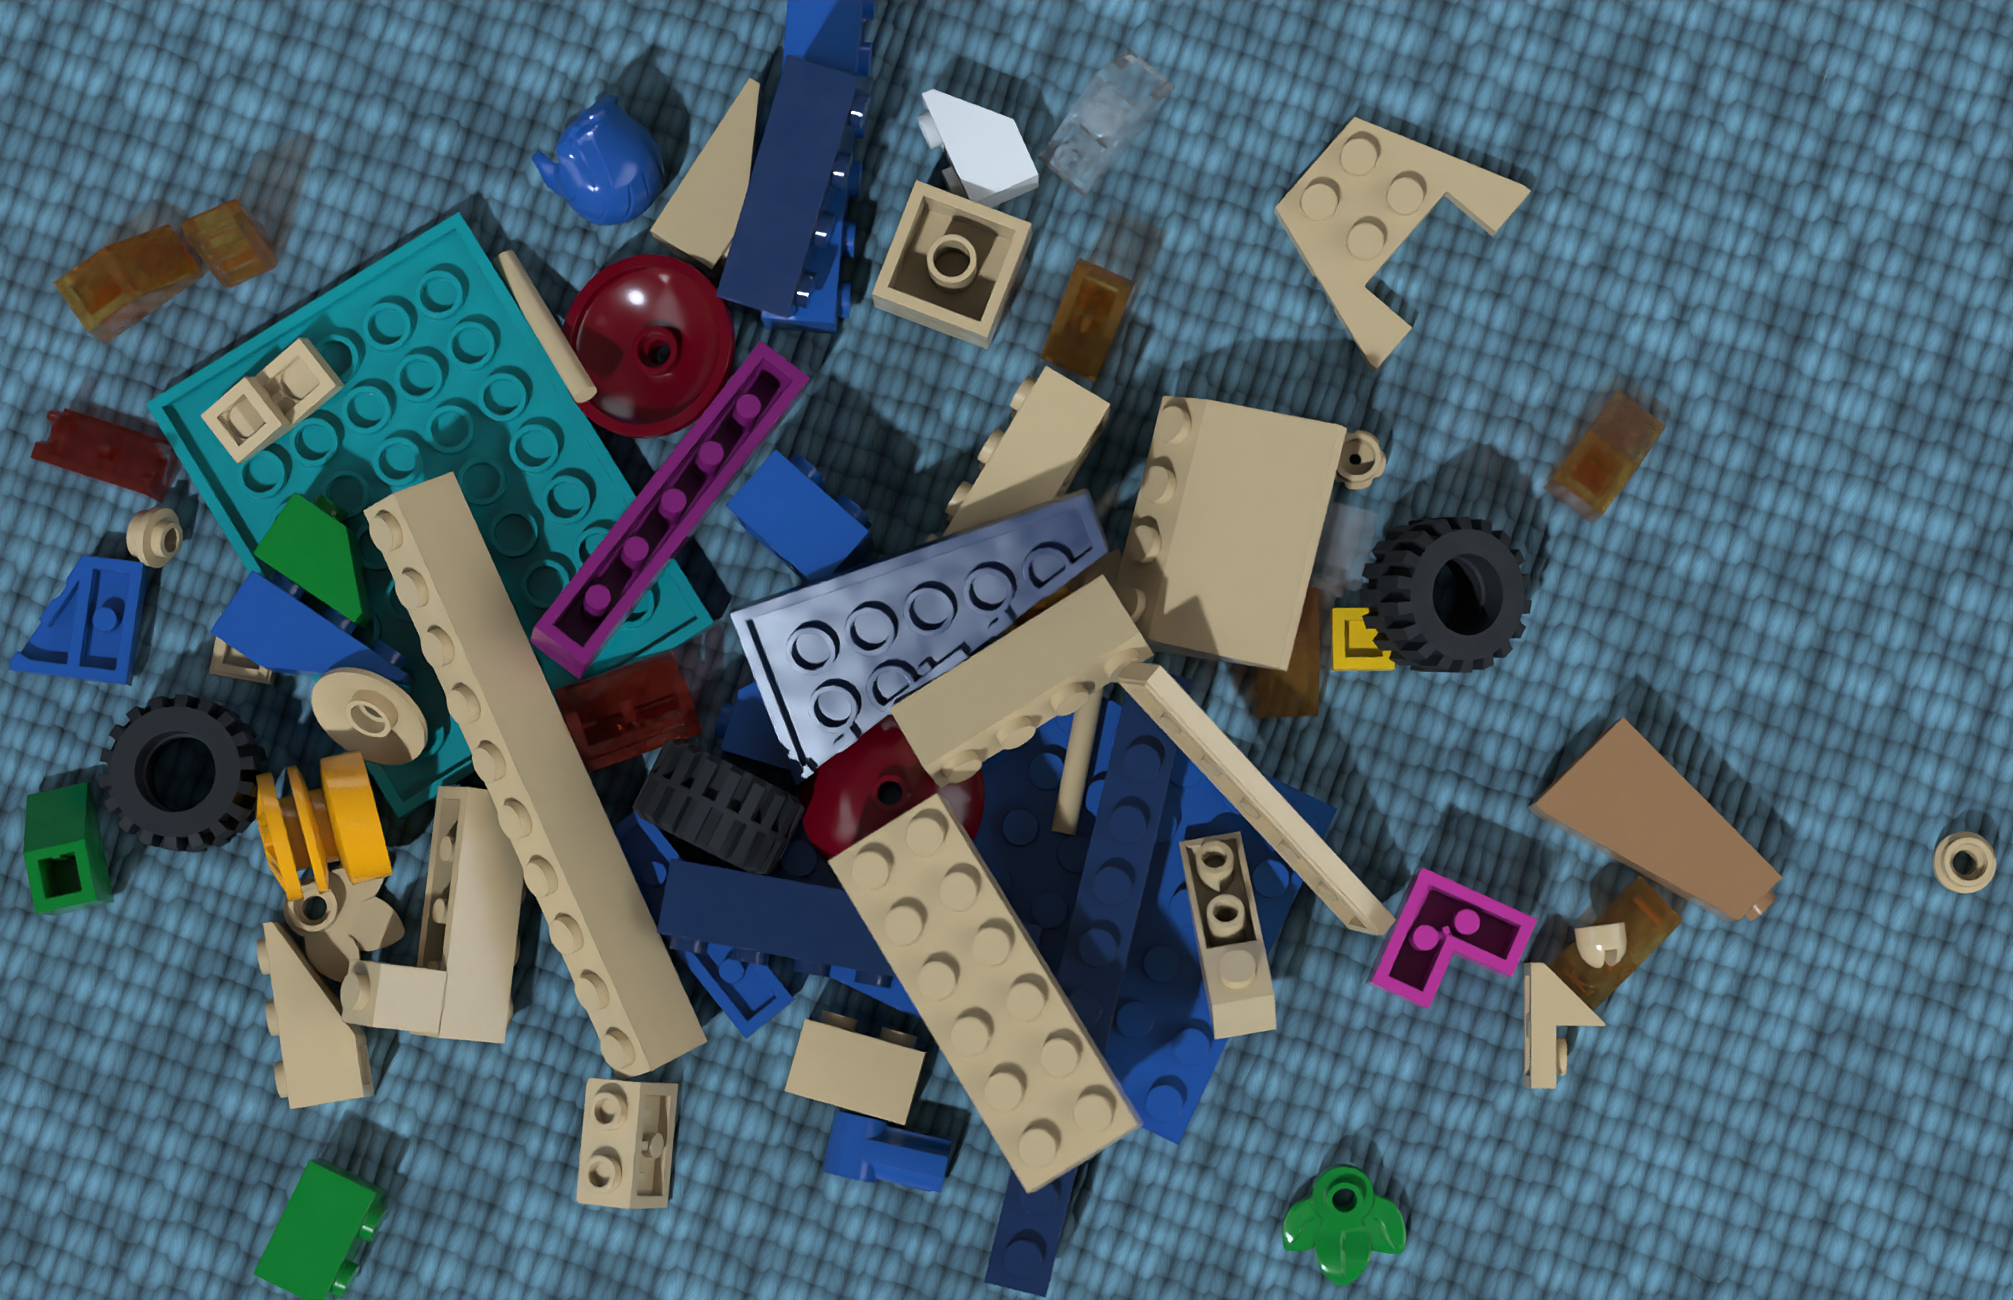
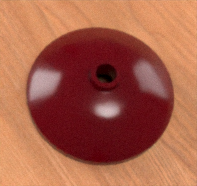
M646 254L625 258L611 264L596 274L582 288L567 313L562 332L597 388L596 394L590 400L583 403H577L574 400L588 418L611 432L626 437L649 439L678 432L701 417L726 385L735 355L733 318L726 300L716 297L718 287L713 281L697 268L679 259L664 255ZM668 344L670 355L665 362L659 364L657 353L662 346Z
M888 714L860 735L859 739L841 753L835 754L800 783L799 801L805 808L801 819L812 845L829 864L828 861L937 793L947 799L973 842L978 833L984 812L985 788L982 771L980 768L970 778L958 783H948L940 788L922 766L894 716ZM887 782H895L902 788V798L895 805H885L879 800V789Z

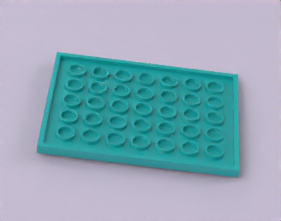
M460 212L450 216L145 403L249 574L254 570L269 579L276 570L252 553L294 492L309 502L313 500L318 492L349 513L342 524L357 534L372 620L366 629L357 624L351 635L369 648L372 647L378 638L408 658L402 670L416 678L412 686H397L406 692L417 704L428 728L426 746L413 761L402 765H382L364 760L365 765L398 819L401 820L437 798L438 786L456 787L477 773L473 766L472 753L461 728L449 713L446 702L447 697L436 672L423 655L421 639L410 614L398 599L395 581L385 558L372 541L369 523L363 510L395 492L453 471L530 643L534 626L636 499L632 488L587 416L574 402L564 381ZM298 338H308L345 386L275 442L244 463L237 464L200 415L244 377H255ZM674 559L580 680L530 643L562 717L566 719L713 628L716 624L676 559ZM307 590L300 599L302 603L319 614L326 605L325 602ZM312 676V678L314 679L315 683H316V682L319 680V678H320V677Z

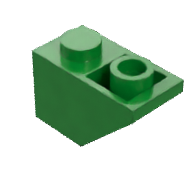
M91 782L27 795L23 854L35 914L55 916L114 903Z

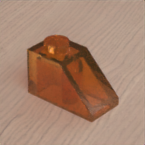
M1317 587L1307 588L1287 671L1254 666L1256 719L1319 716L1320 634Z

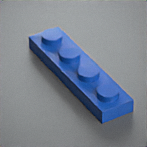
M633 811L612 829L654 923L658 928L670 860H685L659 827L641 819ZM663 935L671 943L672 936ZM709 943L707 955L675 949L745 1039L749 1038L795 1001V998L769 966L731 960L733 947Z

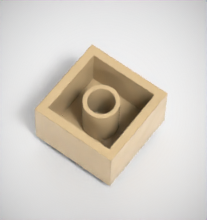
M916 180L873 289L874 306L988 350L1031 241L1032 223Z

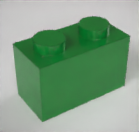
M322 1158L309 1160L253 1275L304 1300H333L335 1296L344 1299L360 1268V1265L352 1260L362 1240L372 1242L387 1214L388 1208L380 1205L387 1190Z

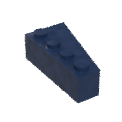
M786 56L716 297L786 319L795 316L798 306L805 309L808 308L818 273L810 271L817 247L826 248L833 229L835 213L829 212L836 189L844 188L850 172L853 153H850L849 149L856 128H862L871 100L869 88L872 77L805 56Z

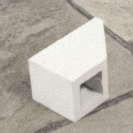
M935 89L922 93L925 112L916 116L929 148L932 150L941 146L950 167L942 170L941 174L950 193L992 208L1038 188L1039 174L1014 119Z

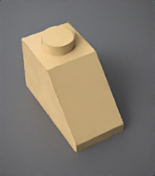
M350 959L348 974L343 980L340 992L341 1004L343 1006L341 1022L377 1028L439 1034L447 971Z

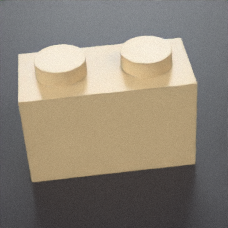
M822 1010L819 1021L805 1018L785 1091L906 1125L927 1054L926 1051L915 1049L918 1037L886 1027L881 1028L879 1038L855 1032L857 1019Z

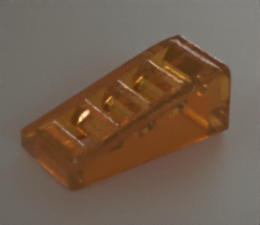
M232 199L184 220L183 224H181L189 242L216 279L227 288L270 271L278 264V259L263 225L239 200Z

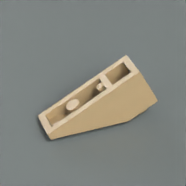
M751 78L748 79L650 229L656 243L715 280L719 278L724 270L758 155L764 96L760 84Z

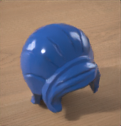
M607 93L591 107L580 112V116L569 124L562 136L559 137L556 147L559 163H553L540 150H537L532 156V161L539 170L546 186L557 195L565 198L569 206L578 215L599 226L620 225L635 220L654 203L664 183V159L657 141L642 124L631 118L618 105L619 96Z

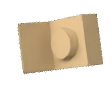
M1523 963L1524 1087L1556 1089V1076H1565L1567 1071L1566 1039L1556 1038V1026H1606V1024L1544 963Z

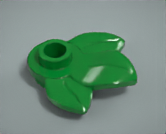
M1336 1164L1324 1169L1317 1176L1312 1186L1311 1195L1290 1206L1283 1219L1282 1241L1284 1249L1289 1251H1306L1314 1248L1317 1262L1323 1274L1337 1286L1344 1287L1355 1281L1363 1273L1370 1261L1371 1250L1386 1254H1401L1406 1245V1228L1397 1205L1392 1200L1374 1193L1373 1185L1363 1170L1351 1164ZM1340 1189H1350L1355 1193L1353 1200L1347 1205L1335 1204L1332 1201L1334 1194Z

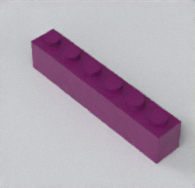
M760 341L534 626L530 643L580 680L799 401L810 377Z

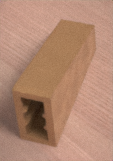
M1624 717L1614 721L1528 806L1537 817L1726 922L1739 921L1743 916L1752 922L1777 898V895L1771 888L1783 877Z

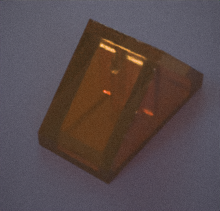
M1079 258L1040 358L1096 382L1134 299L1136 282Z

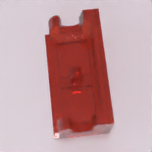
M64 408L63 412L56 409L48 412L47 421L52 423L50 435L46 442L42 440L36 441L30 458L46 467L161 504L163 503L178 459L168 441Z
M671 649L554 690L562 717L587 773L663 747L666 740H683L702 733L685 678L679 672Z

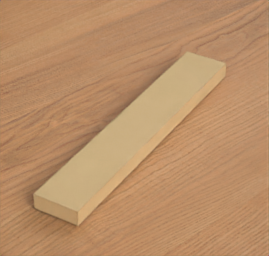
M1139 662L1128 664L1117 677L1118 683L1348 929L1383 936L1395 922V917L1161 665Z

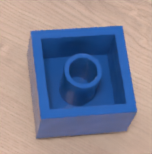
M775 449L726 504L734 520L805 583L857 566L874 548L872 537L868 531L872 527V524L868 521L870 517L843 493L835 501L823 491L826 487V484L821 480L823 476L798 453L795 452L788 460Z

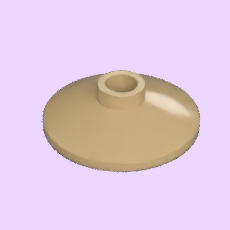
M342 667L332 669L323 674L313 687L311 704L321 727L337 744L347 751L360 749L364 760L382 765H402L416 759L426 746L428 728L421 710L406 692L390 680L364 669Z

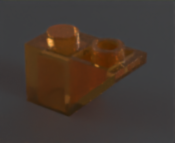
M167 224L103 247L53 283L87 332L106 345L205 276V274L173 228Z
M1616 390L1543 488L1589 523L1593 524L1604 514L1641 465L1666 428V425L1619 390Z

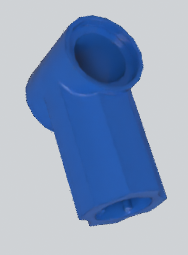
M835 1110L822 1166L823 1172L876 1183L877 1179L906 1187L941 1193L953 1140L889 1126L890 1121L843 1110Z

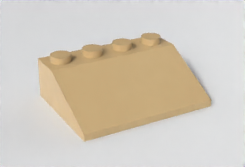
M1163 396L1114 588L1117 597L1152 651L1287 671L1347 431L1346 427L1214 400Z

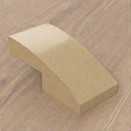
M298 338L255 377H244L200 416L237 464H240L265 449L302 422L345 385L308 338Z

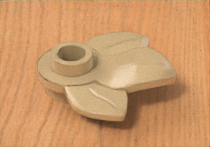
M340 863L329 873V892L319 894L315 877H310L300 881L304 899L288 902L286 896L284 901L285 919L295 933L305 937L308 961L318 972L332 980L343 983L344 978L348 974L350 959L361 960V951L370 952L387 948L405 936L406 931L397 912L387 902L376 897L385 877L352 885ZM314 897H322L327 904L325 915L318 920H311L306 914V905Z

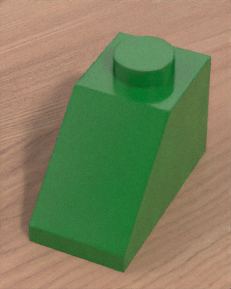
M294 492L252 554L354 623L366 629L372 620L358 538L355 532L342 524L349 513L318 492L311 502Z

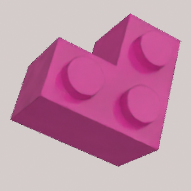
M1423 867L1416 869L1395 914L1396 920L1387 932L1365 983L1420 1008H1430L1453 955L1501 977H1512L1538 919Z

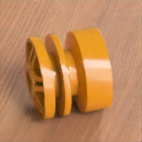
M360 749L320 759L321 788L310 791L296 765L286 767L293 791L291 796L278 799L271 772L256 775L258 794L255 814L270 871L273 872L286 892L288 902L304 899L297 871L311 867L313 868L319 894L329 892L328 863L334 861H341L352 885L393 875L378 811Z

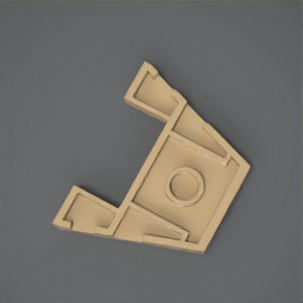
M1354 117L1275 207L1274 213L1312 276L1317 278L1332 303L1333 310L1343 327L1347 328L1361 351L1360 355L1366 365L1373 372H1376L1409 334L1412 327L1365 287L1443 197L1449 199L1493 237L1528 197L1531 191L1520 183Z

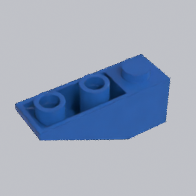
M252 570L210 630L216 637L261 667L272 672L321 677L332 669L352 667L376 673L396 685L412 686L416 678L402 670L408 658L378 638L372 647L369 648L351 635L357 626L356 623L327 604L320 614L300 601L306 590L276 570L269 579Z

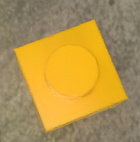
M1332 608L1330 610L1331 671H1393L1395 669V662L1389 659L1391 651H1380L1372 641L1378 634L1377 630L1366 629L1362 616L1369 613V608Z

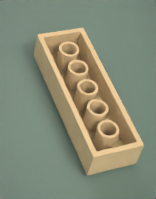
M936 793L828 861L1027 1193L1038 1191L1144 1125L947 799Z

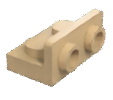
M590 1078L587 1080L576 1195L579 1203L626 1209L668 1208L678 1094L677 1083L625 1081L603 1078Z

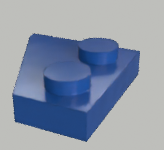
M83 555L67 577L66 587L61 595L51 600L38 619L41 621V624L21 652L16 651L11 658L9 670L132 686L149 566L136 561Z

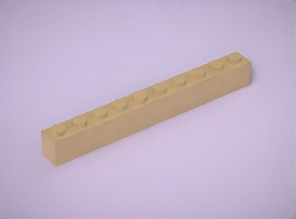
M453 471L395 492L363 510L369 523L372 541L382 552L395 581L398 599L407 608L419 634L423 655L429 664L433 666L447 697L446 702L449 713L459 724L470 748L474 769L485 782L495 804L500 827L505 835L510 838L524 869L523 874L526 885L536 896L546 918L551 941L562 954L575 983L577 999L582 1007L587 1010L601 1041L600 1047L604 1059L613 1068L617 1079L624 1080L653 1071L708 1042L662 938L657 933L654 920Z

